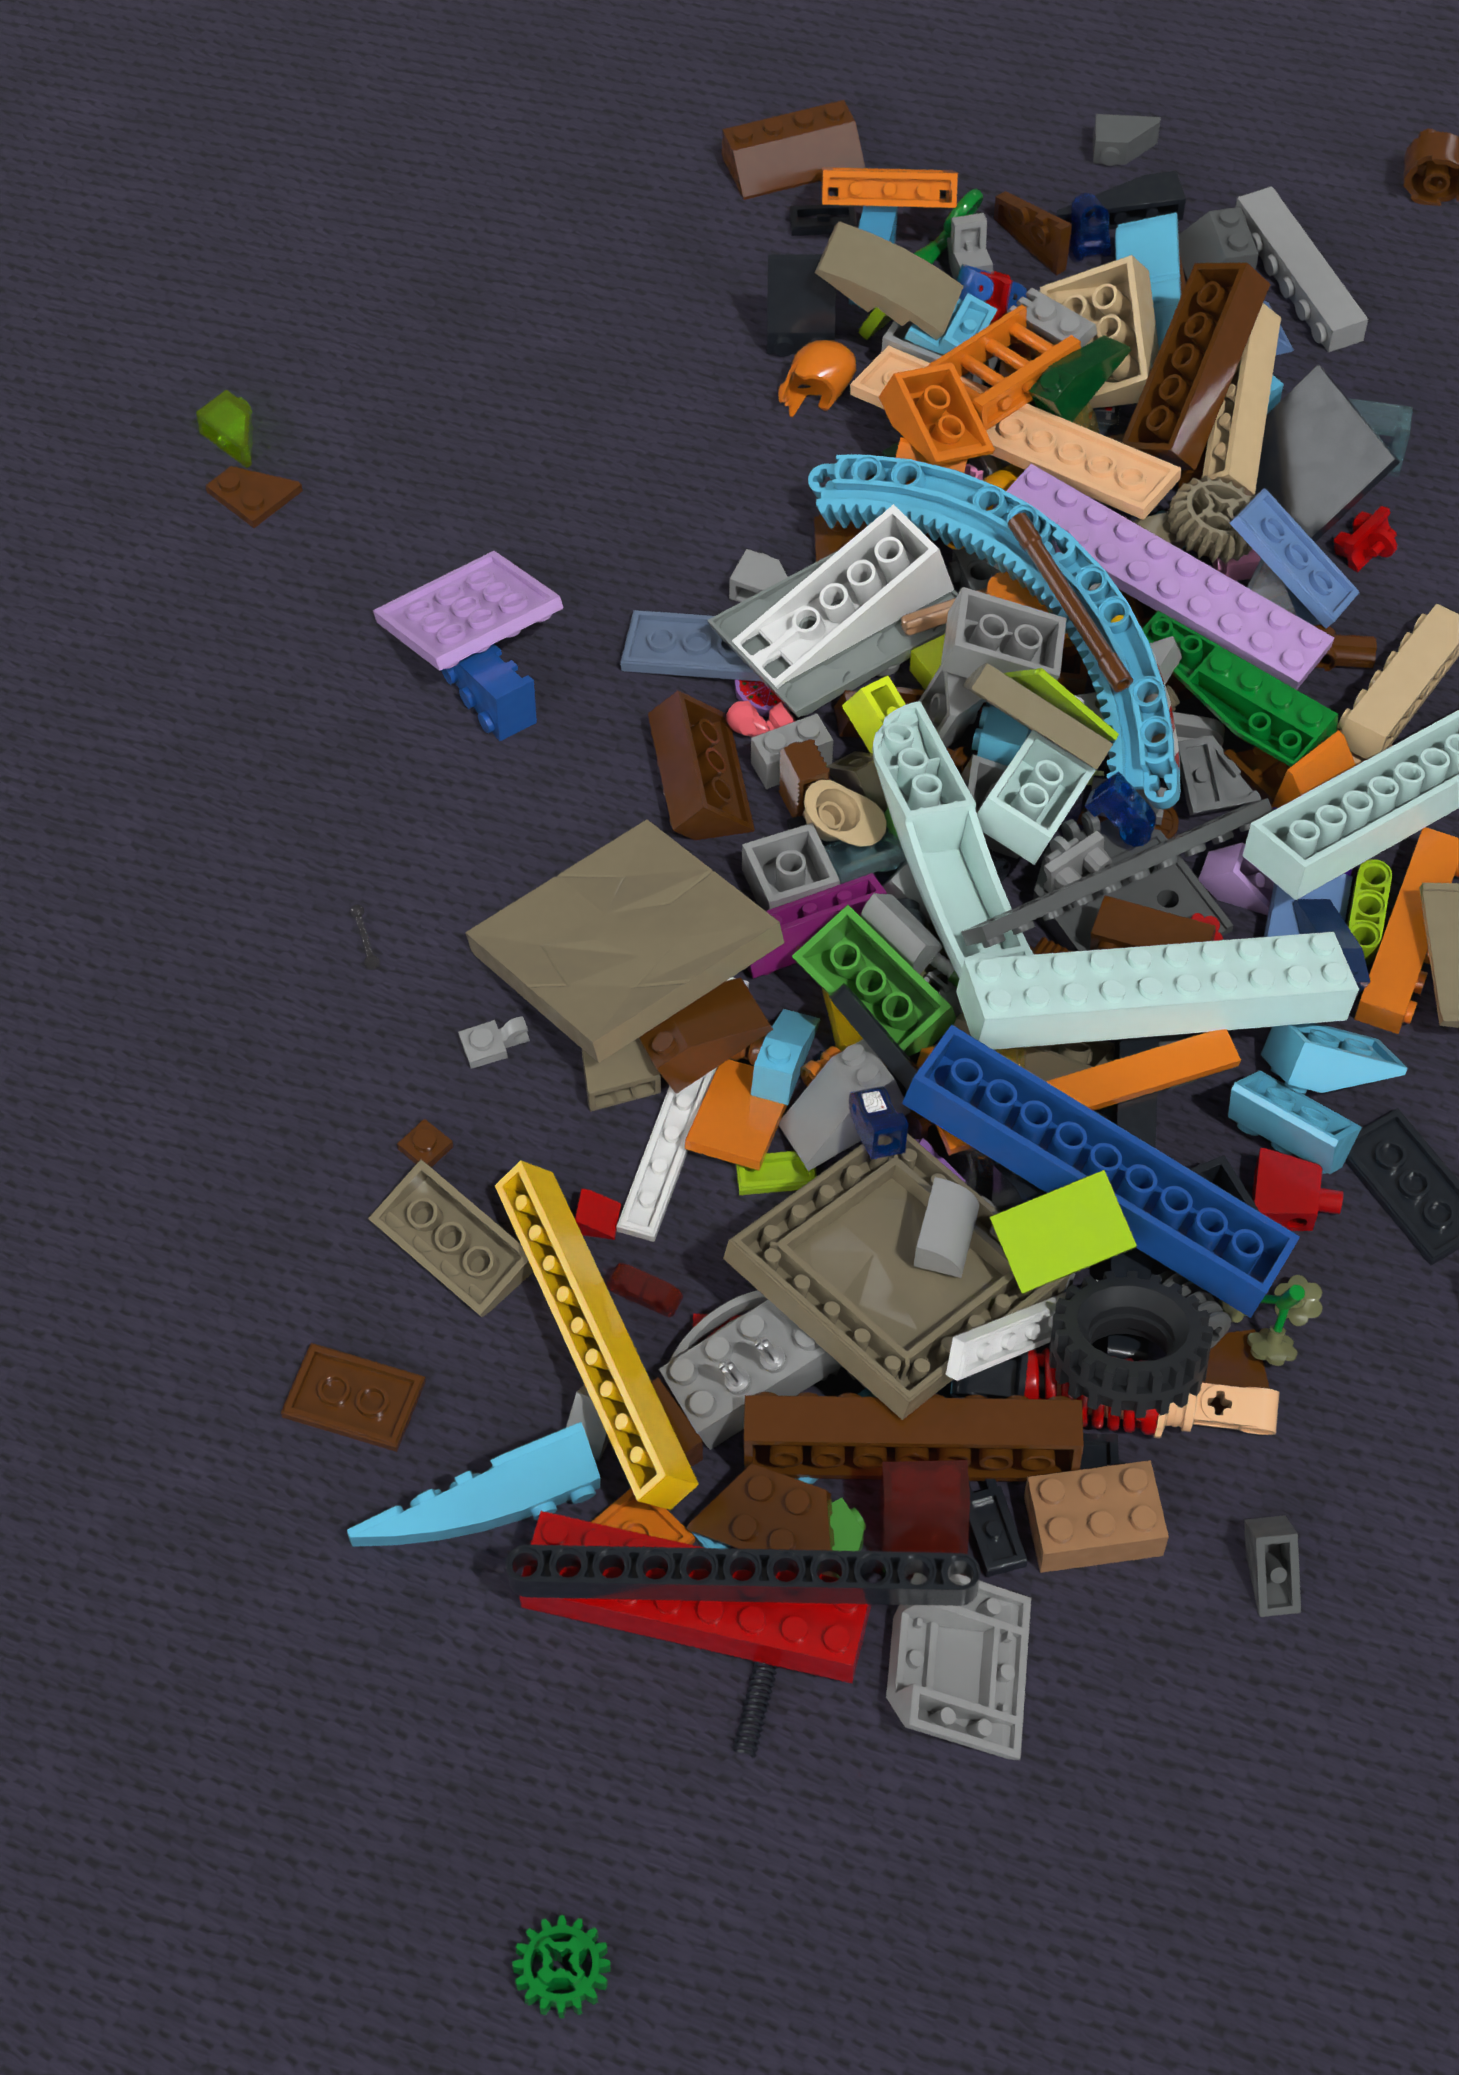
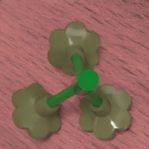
M1294 1275L1288 1283L1279 1284L1275 1289V1295H1265L1261 1303L1276 1304L1275 1311L1278 1316L1275 1325H1271L1270 1328H1263L1259 1333H1250L1248 1335L1247 1344L1251 1346L1250 1352L1255 1358L1267 1360L1275 1366H1282L1285 1361H1294L1296 1359L1297 1350L1293 1347L1294 1341L1291 1337L1285 1335L1286 1330L1283 1328L1286 1318H1289L1290 1322L1295 1326H1303L1308 1322L1309 1318L1319 1317L1323 1310L1322 1303L1319 1301L1322 1296L1321 1287L1317 1283H1308L1307 1279L1302 1275ZM1219 1299L1218 1303L1222 1307L1223 1312L1230 1316L1231 1322L1238 1323L1246 1316Z

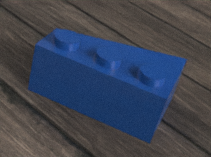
M492 644L486 651L474 653L460 660L452 668L442 669V673L450 685L455 683L458 686L460 697L468 709L474 707L477 711L478 720L486 733L493 732L496 738L502 741L537 723L534 680L529 675L521 678L515 672L518 670L517 664L512 660L505 663L499 657L502 655L501 650L495 644Z

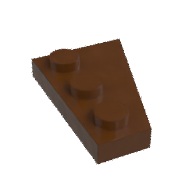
M1007 191L996 196L993 219L1056 276L1064 272L1067 268L1072 224Z

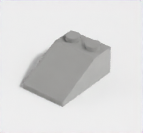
M864 1039L848 1046L844 1051L831 1057L779 1123L782 1132L808 1171L884 1128L885 1120L891 1114L866 1118L861 1111L859 1101L854 1092L857 1093L867 1117L892 1112L884 1091L878 1087H882L885 1090L893 1110L902 1116L911 1112L908 1107L902 1104L904 1097L895 1079ZM879 1091L887 1109L868 1113L862 1094Z

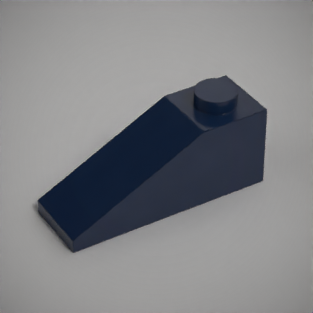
M1330 899L1295 900L1293 906L1300 934L1335 933L1359 988L1357 998L1370 983L1363 950Z

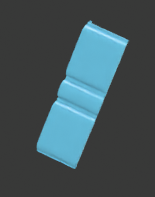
M1177 212L1119 224L1115 231L1116 260L1133 255L1149 270L1159 350L1181 298Z

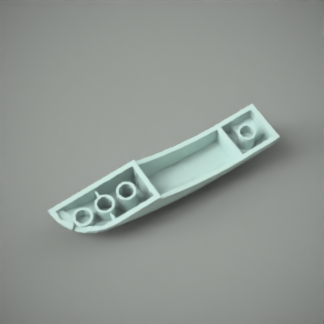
M920 701L913 702L894 710L884 718L883 725L878 732H875L872 748L873 759L893 824L913 878L958 978L960 979L964 960L1034 955L1023 932L1013 935L1012 930L1004 933L1005 941L994 946L984 948L982 942L966 946L962 931L1011 910V906L988 850L975 810L976 802Z

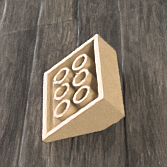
M1133 255L1041 286L1040 292L1096 325L1097 334L1087 344L1105 335L1128 345L1131 349L1130 353L1084 409L1138 403L1159 352L1149 270Z

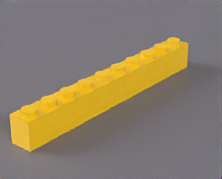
M520 1160L495 1185V1188L637 1501L671 1510L695 1489L699 1483L553 1172Z

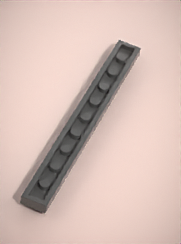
M1266 798L1245 804L961 932L966 946L982 942L983 947L988 948L1006 940L1004 933L1012 930L1013 935L1030 930L1035 927L1033 920L1039 917L1042 918L1043 922L1063 915V907L1071 904L1072 908H1076L1093 901L1092 893L1097 891L1101 895L1111 893L1122 888L1120 881L1128 878L1129 882L1137 881L1151 874L1149 868L1154 865L1159 870L1179 862L1177 855L1183 852L1185 857L1206 850L1205 842L1212 840L1214 845L1234 837L1232 830L1239 827L1240 832L1250 829L1252 822L1273 811L1269 799Z

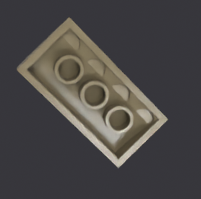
M988 663L977 668L963 684V687L1030 730L1041 734L1094 769H1098L1113 745L1096 732Z
M422 1159L368 1218L481 1317H484L533 1273L522 1245Z

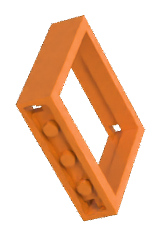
M822 167L821 201L822 205L956 208L958 173L953 170ZM829 187H837L838 196H829ZM940 190H946V199L940 198Z

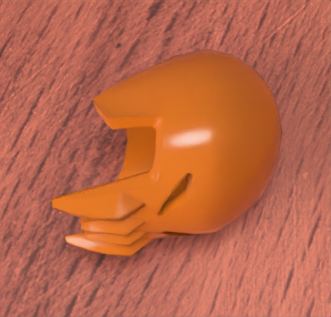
M816 340L799 350L795 354L786 381L779 386V402H785V406H789V416L793 417L807 395L821 396L818 406L823 411H828L843 393L856 372V358L854 354L844 344L832 340ZM802 384L811 386L809 388H798Z

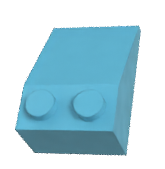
M1318 1023L1273 1026L1261 1053V1056L1271 1066V1071L1285 1081L1284 1085L1299 1093H1306L1307 1089L1324 1093L1405 1075L1408 1069L1379 1039Z

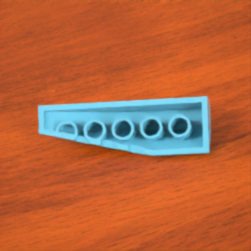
M582 1422L492 1459L491 1463L493 1466L482 1474H472L469 1470L455 1477L456 1481L445 1492H442L440 1489H430L417 1495L410 1502L411 1508L405 1511L402 1506H395L347 1529L352 1547L403 1545L459 1537L490 1530L533 1516L534 1520H538L540 1511L555 1513L557 1511L556 1506L572 1500L573 1504H578L596 1495L595 1490L600 1488L601 1477Z

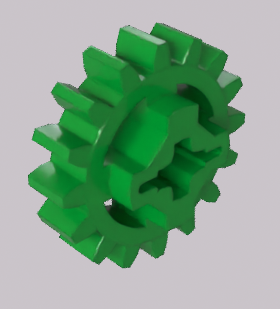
M560 1915L557 1926L551 1927L546 1918L542 1919V1931L537 1933L528 1928L526 1936L529 1944L517 1943L516 1945L517 1955L523 1958L512 1962L513 1972L523 1974L515 1980L516 1988L518 1991L529 1989L525 1995V2003L530 2006L539 2000L540 2013L542 2015H546L551 2007L557 2008L559 2018H564L567 2007H573L577 2015L582 2014V2001L586 1999L593 2005L598 2002L595 1988L607 1989V1979L601 1975L611 1971L610 1960L602 1959L608 1953L606 1942L595 1944L598 1939V1930L595 1927L586 1933L583 1932V1919L578 1918L573 1926H567L565 1916ZM561 1939L569 1940L568 1942H554ZM589 1954L592 1961V1969L587 1978L580 1965ZM535 1955H537L543 1963V1967L537 1972V1977L534 1979L532 1963ZM553 1960H557L561 1964L569 1960L570 1972H566L562 1968L554 1972ZM555 1990H570V1991H571L570 1993H566V1994H555V1993H553Z

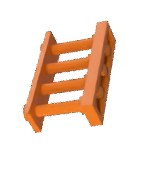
M1020 305L1005 314L999 320L926 366L930 367L953 362L960 378L971 372L993 386L980 394L963 383L986 431L1033 400L1029 390L1051 364L1081 348V341L1072 335L1053 345L1027 329V307L1024 305ZM1020 340L1041 353V355L1034 360L1028 361L1009 349L1008 346ZM996 356L1017 371L1007 377H1003L983 363Z

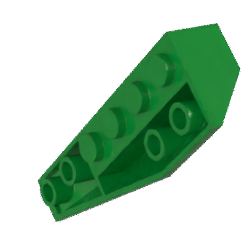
M1159 610L1142 628L1149 643L1174 636L1182 658L1172 674L1235 735L1286 765L1293 766L1338 731V713Z

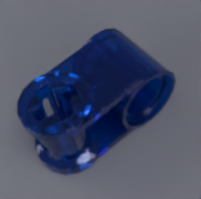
M1091 193L1080 194L1074 199L1071 206V248L1075 259L1079 262L1084 257L1102 255L1103 257H1109L1111 253L1109 213L1095 195ZM1095 208L1094 213L1085 218L1086 213L1090 209Z

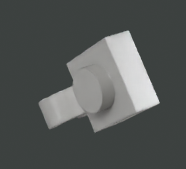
M523 1017L509 1020L500 1029H498L495 1020L458 1032L471 1069L508 1058L506 1048L530 1041L527 1034L528 1028Z

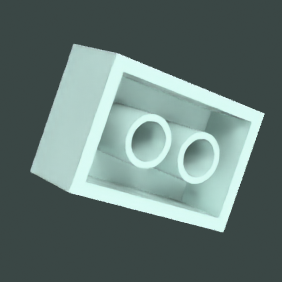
M1032 730L977 813L982 832L1035 865L1096 770Z

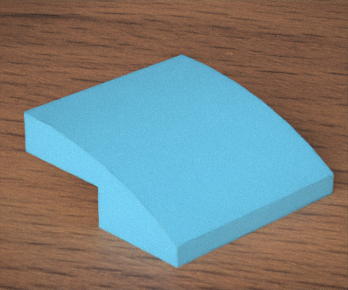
M967 293L964 301L958 299L946 331L939 339L935 340L914 323H912L905 339L923 348L945 355L988 327L997 309Z

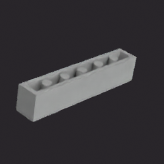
M1271 186L1237 197L1236 207H1241L1258 255L1263 260L1265 271L1269 276L1273 275L1278 281L1282 295L1285 298H1290L1293 302L1298 318L1302 321L1305 320L1310 326L1314 340L1317 343H1322L1328 353L1363 341L1368 318L1274 188Z

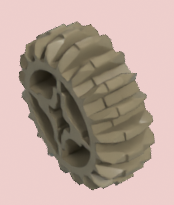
M1206 475L1200 481L1192 478L1188 484L1183 483L1170 502L1167 519L1170 523L1169 532L1176 534V543L1186 544V552L1191 550L1197 552L1198 559L1204 555L1209 557L1212 563L1217 558H1220L1225 564L1231 558L1238 561L1243 555H1248L1253 549L1231 526L1230 522L1255 496L1245 495V487L1238 489L1233 486L1232 481L1229 483L1222 482L1219 476L1213 481Z

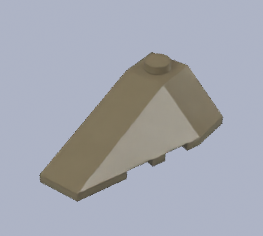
M962 1012L956 1018L954 1025L971 1036ZM1106 1040L995 1049L999 1054L1044 1081L1114 1061V1043Z

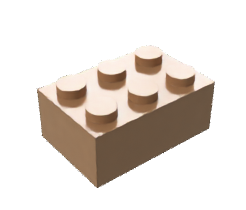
M1151 1460L1027 1477L1024 1500L1040 1573L1164 1555L1169 1536Z

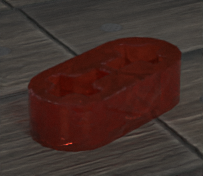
M617 1264L606 1282L607 1287L614 1294L666 1317H673L683 1300L682 1293L674 1285L627 1264Z

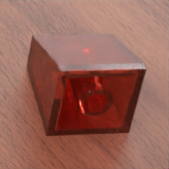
M967 1460L882 1462L878 1500L881 1551L968 1554L970 1491ZM915 1573L908 1575L906 1579H912Z

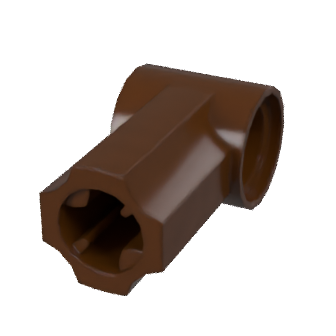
M1315 625L1318 629L1334 637L1331 648L1315 668H1324L1325 671H1330L1335 666L1374 667L1377 649L1375 637L1336 634L1335 630L1330 626L1325 628L1323 625Z

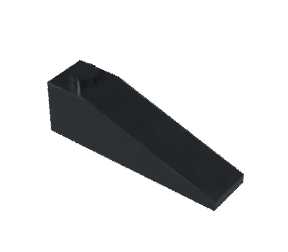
M1177 171L1147 174L1059 209L1056 216L1072 224L1071 235L1116 229L1119 224L1176 212L1178 221L1183 220L1186 196Z

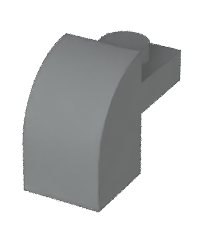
M984 213L951 218V237L947 238L950 269L954 280H956L962 264L988 272L993 271V263L986 249L987 219Z

